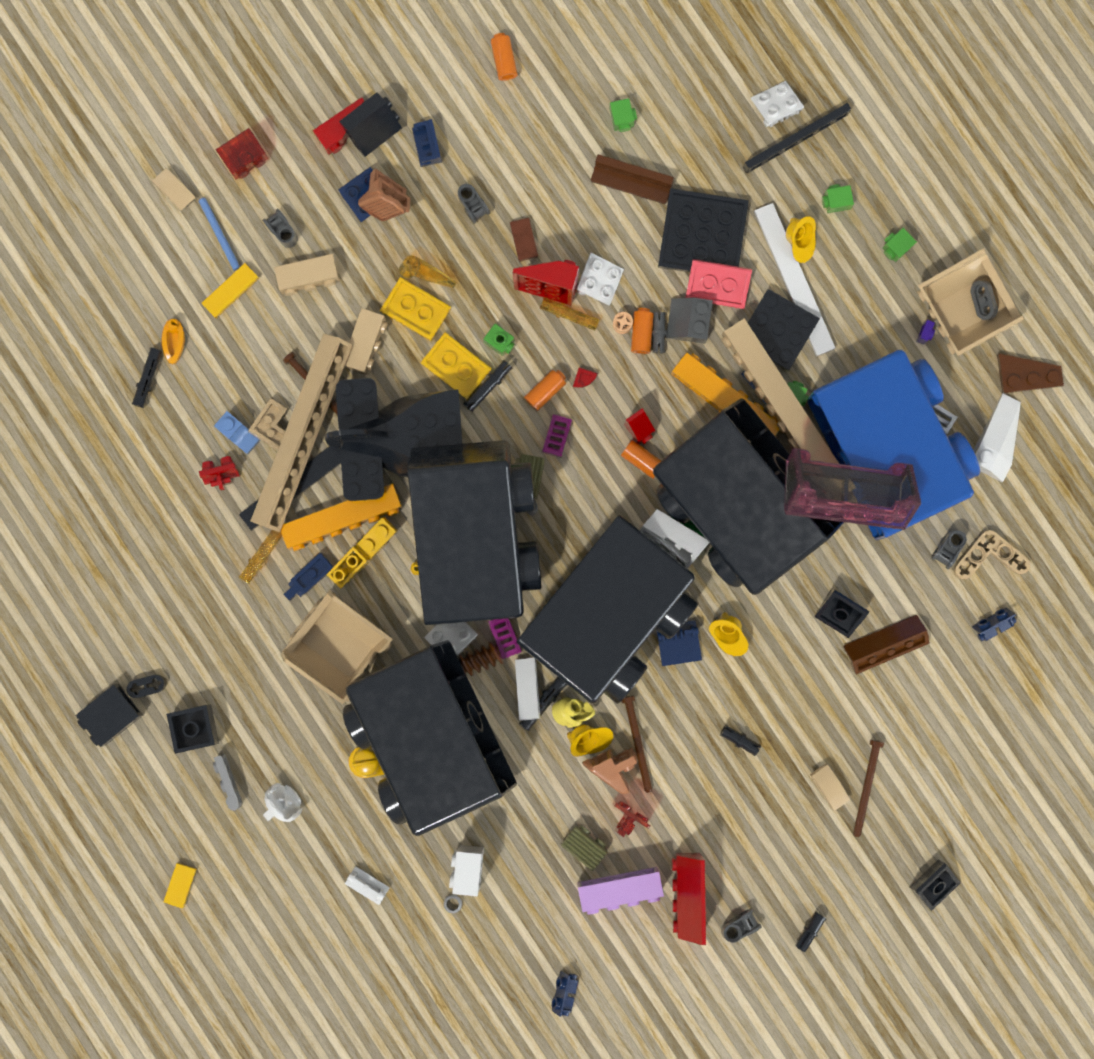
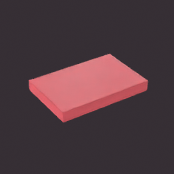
M693 259L685 298L693 297L713 300L712 304L744 309L752 269Z

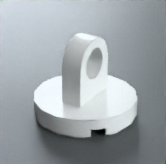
M276 783L265 792L264 800L268 811L263 816L267 821L275 816L281 821L291 822L301 814V799L290 786Z

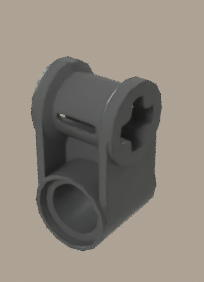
M463 184L459 187L458 199L473 224L485 214H490L487 205L472 185ZM463 191H470L472 196L468 199L461 196Z
M278 208L276 213L268 219L264 218L262 220L284 247L292 248L297 244L298 237ZM285 234H292L289 240H283Z
M962 531L948 532L934 551L931 559L938 560L949 570L966 544V535ZM954 534L960 538L958 545H954L951 541Z
M750 908L724 923L721 927V934L728 942L735 943L757 932L762 926L757 923L752 914L753 909ZM730 927L736 928V934L733 937H728L726 934Z

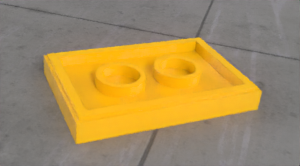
M400 277L381 307L380 312L432 342L452 307Z
M444 332L420 362L453 390L458 389L459 394L466 400L469 399L492 370L491 367L446 332Z

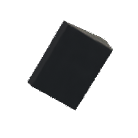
M830 590L814 617L849 638L870 611L837 590Z
M938 859L909 888L932 911L961 883L948 865Z

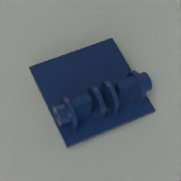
M371 167L338 189L340 195L360 222L371 216L358 205V200L369 190L370 173L373 171Z
M696 620L685 622L670 640L657 631L662 666L702 660Z

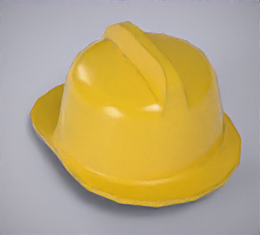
M805 216L802 219L791 218L790 224L786 229V239L792 245L794 259L799 263H805L810 260L815 251L816 222L811 216Z
M724 612L718 620L713 621L709 625L711 635L725 653L732 656H742L747 652L749 644L742 632V624L738 618Z
M586 724L577 726L573 731L567 733L571 744L570 752L573 756L579 757L603 751L611 744L613 732L607 727L592 728Z
M358 747L351 752L349 767L354 775L360 778L384 775L372 747L367 750Z

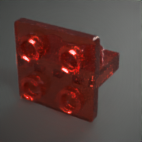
M621 800L619 803L615 801L612 803L613 806L625 813L614 830L622 837L625 834L628 836L631 834L635 827L633 824L635 820L646 828H650L651 825L647 823L648 818L638 812L634 815L630 812L631 807Z

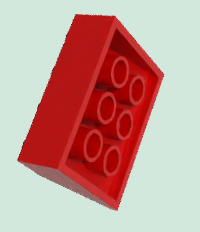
M564 260V262L554 261L513 269L515 290L569 306L572 305L579 277V266H576L575 262L570 260Z
M675 853V858H672V871H676V879H672V891H676V900H672V910L676 912V920H673V933H676L678 939L706 945L705 860L700 853Z

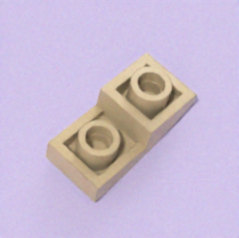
M167 168L151 181L164 196L168 197L179 211L183 210L196 198Z
M825 763L810 774L815 786L823 794L831 810L836 811L850 800L828 764Z

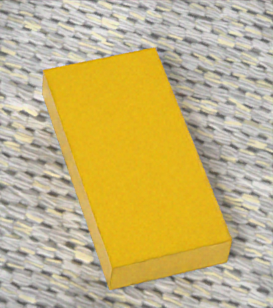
M176 863L163 902L183 909L197 869Z

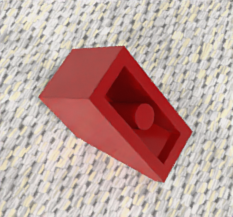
M643 408L625 420V427L638 444L640 442L645 444L654 438L652 434L655 432V429Z

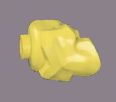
M567 697L553 704L552 715L558 724L572 728L580 726L583 721L592 718L595 715V710L588 702L584 703L579 699Z

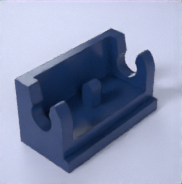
M432 119L413 124L412 131L420 166L424 167L442 163Z

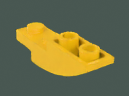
M382 517L328 572L327 576L340 589L343 588L387 545V542L398 530L385 517Z

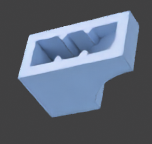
M228 411L214 425L215 428L246 454H249L261 441L248 432L249 429Z

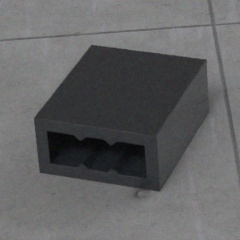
M377 92L339 121L355 147L364 157L402 129L398 122L400 117L394 110L390 109L392 107L391 102L386 96L382 98Z
M113 684L75 716L79 719L77 720L79 726L83 730L87 729L91 734V741L96 746L103 747L135 723L143 714L121 686Z

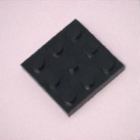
M767 289L748 321V325L771 360L789 371L820 318Z

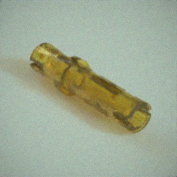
M546 297L543 298L540 306L541 310L556 315L557 318L561 317L593 331L596 330L600 320L565 306V303L561 302L560 304Z
M271 530L253 558H249L248 565L239 575L240 579L250 584L257 571L263 568L262 564L282 537L281 532Z

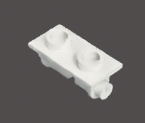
M356 866L345 882L347 886L380 905L390 888Z

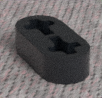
M151 675L136 679L127 685V693L132 698L160 693L166 687V680L161 675ZM155 678L157 681H161L158 689L148 686V684L154 682ZM135 683L137 686L144 685L145 688L139 690L138 695L136 692L132 691V688L135 687Z

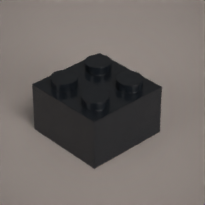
M211 704L166 714L175 754L219 744Z

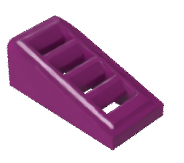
M553 414L542 453L562 458L572 419ZM555 421L567 424L566 428L554 425ZM553 428L564 431V435L552 432ZM551 436L562 439V442L554 441L550 438ZM549 443L560 446V449L548 447Z
M509 618L488 621L503 659L522 652L520 646L516 643L517 638ZM506 622V626L495 629V625ZM509 630L510 633L498 637L497 633ZM512 637V641L501 644L500 641ZM515 645L516 648L504 652L503 648Z

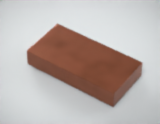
M529 218L510 222L519 262L537 258L538 253Z

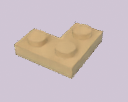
M270 398L248 432L278 451L285 430L277 426V424L287 411V408Z

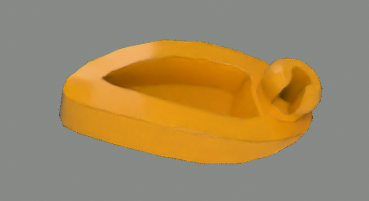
M174 318L166 322L161 336L163 354L167 362L173 365L181 357L185 344L184 329L180 321Z

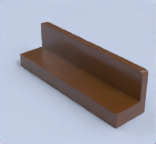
M598 154L591 182L666 204L674 177Z
M914 615L848 643L843 647L850 658L852 669L857 675L930 644L927 629L919 617Z

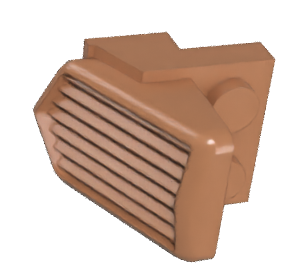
M375 168L370 173L369 190L358 200V205L371 216L381 221H387L406 212L408 213L410 211L411 198L406 195L407 189Z
M633 747L615 756L612 750L609 749L593 757V759H587L582 762L591 773L620 794L630 792L628 782L622 771H630L637 764L636 753Z

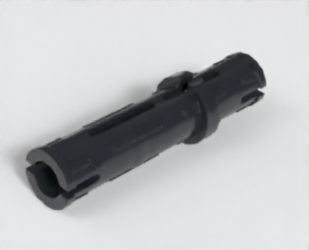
M150 348L140 381L136 384L137 390L132 405L144 408L148 393L152 390L151 384L162 354L161 350Z
M505 360L502 361L493 373L490 372L488 374L489 377L463 403L472 413L513 369L508 365L503 370L508 364Z
M558 676L550 687L542 692L543 695L539 699L541 707L540 717L552 702H556V697L567 686ZM538 719L523 720L519 724L529 731Z

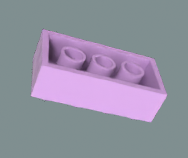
M657 867L577 882L582 912H587V914L598 913L599 909L607 908L608 911L619 909V905L627 904L628 907L640 904L639 901L648 900V903L660 901V897H664Z

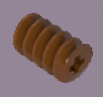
M491 641L488 642V649L481 645V652L473 648L474 655H471L469 651H466V658L461 654L458 655L465 673L467 672L471 677L474 676V669L481 673V666L485 670H489V663L493 667H496V660L501 664L504 663L497 643L494 646Z

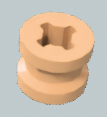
M620 312L614 317L613 328L619 334H627L632 329L633 318L627 312Z

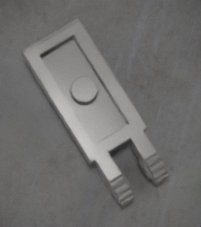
M226 754L214 757L213 767L222 779L220 786L222 791L227 793L228 797L225 802L228 808L236 811V809L242 806V801Z

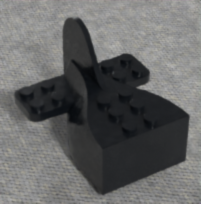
M373 379L340 380L336 384L339 430L326 433L325 441L329 446L340 447L343 494L348 501L378 500L384 495L383 469L408 478L407 470L412 448L463 444L458 389L405 396L378 410L377 386Z

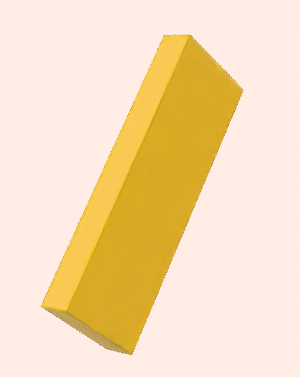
M244 263L201 304L216 319L248 290L259 277Z

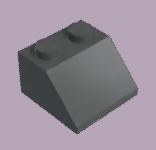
M693 297L671 299L666 338L705 344L708 339L713 300Z

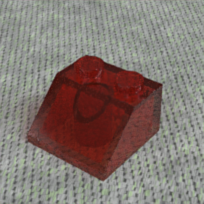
M250 128L215 149L235 180L246 177L250 170L263 166L266 160L269 159Z

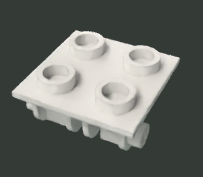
M786 81L751 97L752 102L764 118L763 123L765 127H773V125L779 123L778 120L783 122V118L787 120L795 114L798 115L799 111L804 108Z
M590 253L576 288L578 290L577 293L580 295L586 294L610 306L624 269Z
M466 622L437 624L424 638L431 645L449 640L458 655L460 652H463L464 648H467V645L473 639H476L475 637L478 634Z

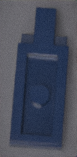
M320 552L291 579V582L288 584L291 588L283 595L289 601L296 595L301 598L319 583L334 566Z

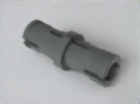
M654 312L652 353L658 354V345L660 346V354L665 353V336L667 335V330H665V312H660V320H658V312Z

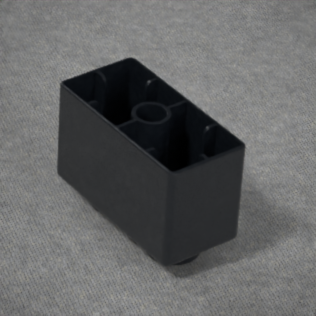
M739 399L721 410L653 469L654 476L661 483L656 491L657 497L665 511L682 524H688L692 521L712 545L709 549L708 557L715 572L730 586L740 587L744 585L752 595L761 593L828 541L844 524L843 518L744 399Z
M505 440L412 448L407 472L424 624L436 625L521 617L524 613L523 591L540 590L542 588L538 542H519L516 513L533 512L535 510L531 463L512 464L510 444Z
M618 515L518 638L516 643L588 702L596 703L605 694L616 704H619L648 668L645 663L635 656L644 642L655 629L670 640L698 607L699 602L686 592L695 579L694 574L625 518Z
M449 640L430 645L347 686L346 694L351 703L343 708V720L351 739L360 749L367 750L372 747L386 777L378 783V794L382 806L395 824L401 825L407 822L413 835L420 836L498 800L517 785L512 770Z

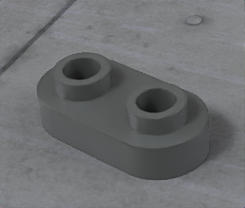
M985 280L976 281L972 284L970 290L976 314L982 320L993 319L997 315L998 307L992 286Z

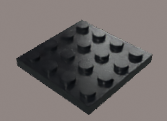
M670 188L658 268L690 272L693 259L739 267L749 200Z

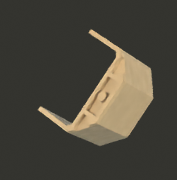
M984 248L918 285L920 290L917 293L922 302L927 301L931 309L928 312L933 321L937 319L941 326L937 328L943 338L947 336L950 343L946 345L952 355L956 353L959 357L1024 321L1023 316L1020 315ZM985 280L992 286L998 307L997 315L993 319L982 320L976 314L970 292L972 284L976 281Z
M329 590L321 601L319 600L315 603L289 638L290 642L280 655L283 662L338 702L344 704L345 701H350L346 694L347 686L364 676V669L368 664L372 665L377 658V652L379 654L382 652L386 653L390 649L393 638Z

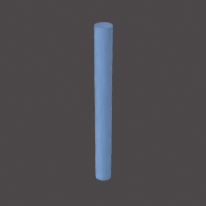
M201 198L198 202L233 271H236L240 268V265L206 198Z

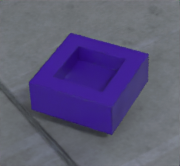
M926 320L923 323L916 342L925 344L928 340H932L935 329H933L935 322Z

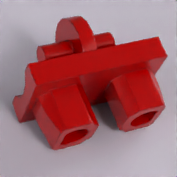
M230 456L222 457L220 459L221 466L215 467L213 461L202 463V471H199V476L205 485L211 484V487L219 486V489L222 491L225 490V484L231 482V478L240 477L239 470Z

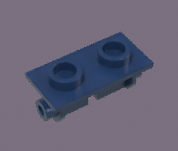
M1006 607L996 611L994 615L979 620L972 628L979 633L977 636L981 642L988 641L998 635L995 628L998 627L1002 633L1013 627L1017 622L1014 617L1016 614Z
M560 971V975L556 980L557 989L551 1006L552 1012L559 1017L562 1015L569 1016V1013H572L574 997L568 996V993L576 994L579 981L576 974L570 973L568 975Z

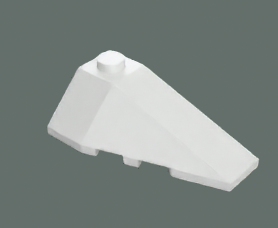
M1002 393L973 450L980 465V471L1000 482L1004 481L1012 465L1021 402Z

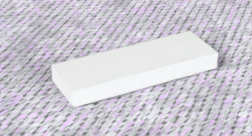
M536 659L515 660L519 720L540 719Z

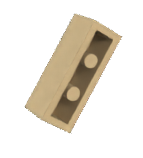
M333 254L274 267L279 291L286 296L297 294V291L303 289L305 291H312L316 289V286H333L336 282L340 281Z
M361 308L349 342L352 344V348L344 368L367 375V372L372 370L374 352H378L381 341H379L380 335L385 333L388 325L385 322L386 318L384 315Z

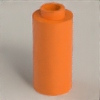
M505 33L495 34L494 38L491 39V46L498 79L501 81L514 79L518 74L510 36L505 35Z
M638 308V311L634 312L631 342L632 353H651L654 313L650 312L648 308Z
M552 369L524 396V399L538 412L566 385L564 381L566 377L561 371L557 370L555 372Z
M631 440L621 454V457L654 479L653 469L661 462L659 458L634 440Z

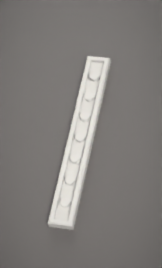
M771 203L755 210L754 214L792 302L820 318L808 338L816 357L834 350V343L799 262L793 257L792 246L786 239V232L774 204Z

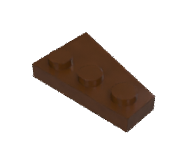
M1000 353L997 354L1001 388L1004 394L1064 386L1062 369L1059 365Z

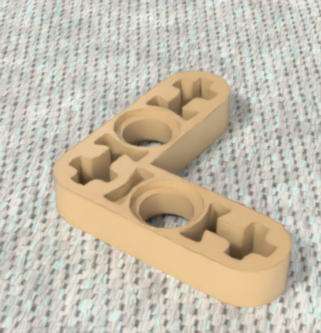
M988 530L978 536L956 563L953 572L958 579H968L975 573L989 554L1015 574L1028 572L1030 561L996 532ZM985 536H992L991 540L993 543L986 544L984 548L977 545L978 543L980 545L985 543ZM1001 547L1009 549L1010 553L1007 558L1000 556L999 550ZM974 549L981 552V558L978 561L971 558V552ZM1012 558L1017 562L1023 561L1022 566L1024 569L1017 570L1018 565L1014 561H1011L1009 564L1008 561ZM965 559L975 565L974 567L972 565L967 567V574H960L961 570L959 567H964L968 563Z

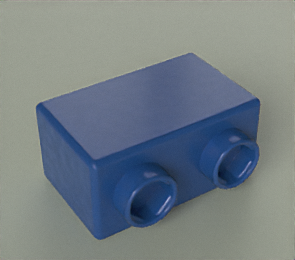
M896 350L815 389L807 400L831 452L855 487L852 494L875 540L887 538L971 498L974 490L969 480L980 474V465L966 437L960 432L947 436L933 409V406L943 402L944 395L932 367L925 359H919L910 363L903 350Z

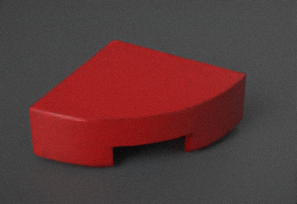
M579 367L573 387L583 388L589 386L594 382L598 373Z

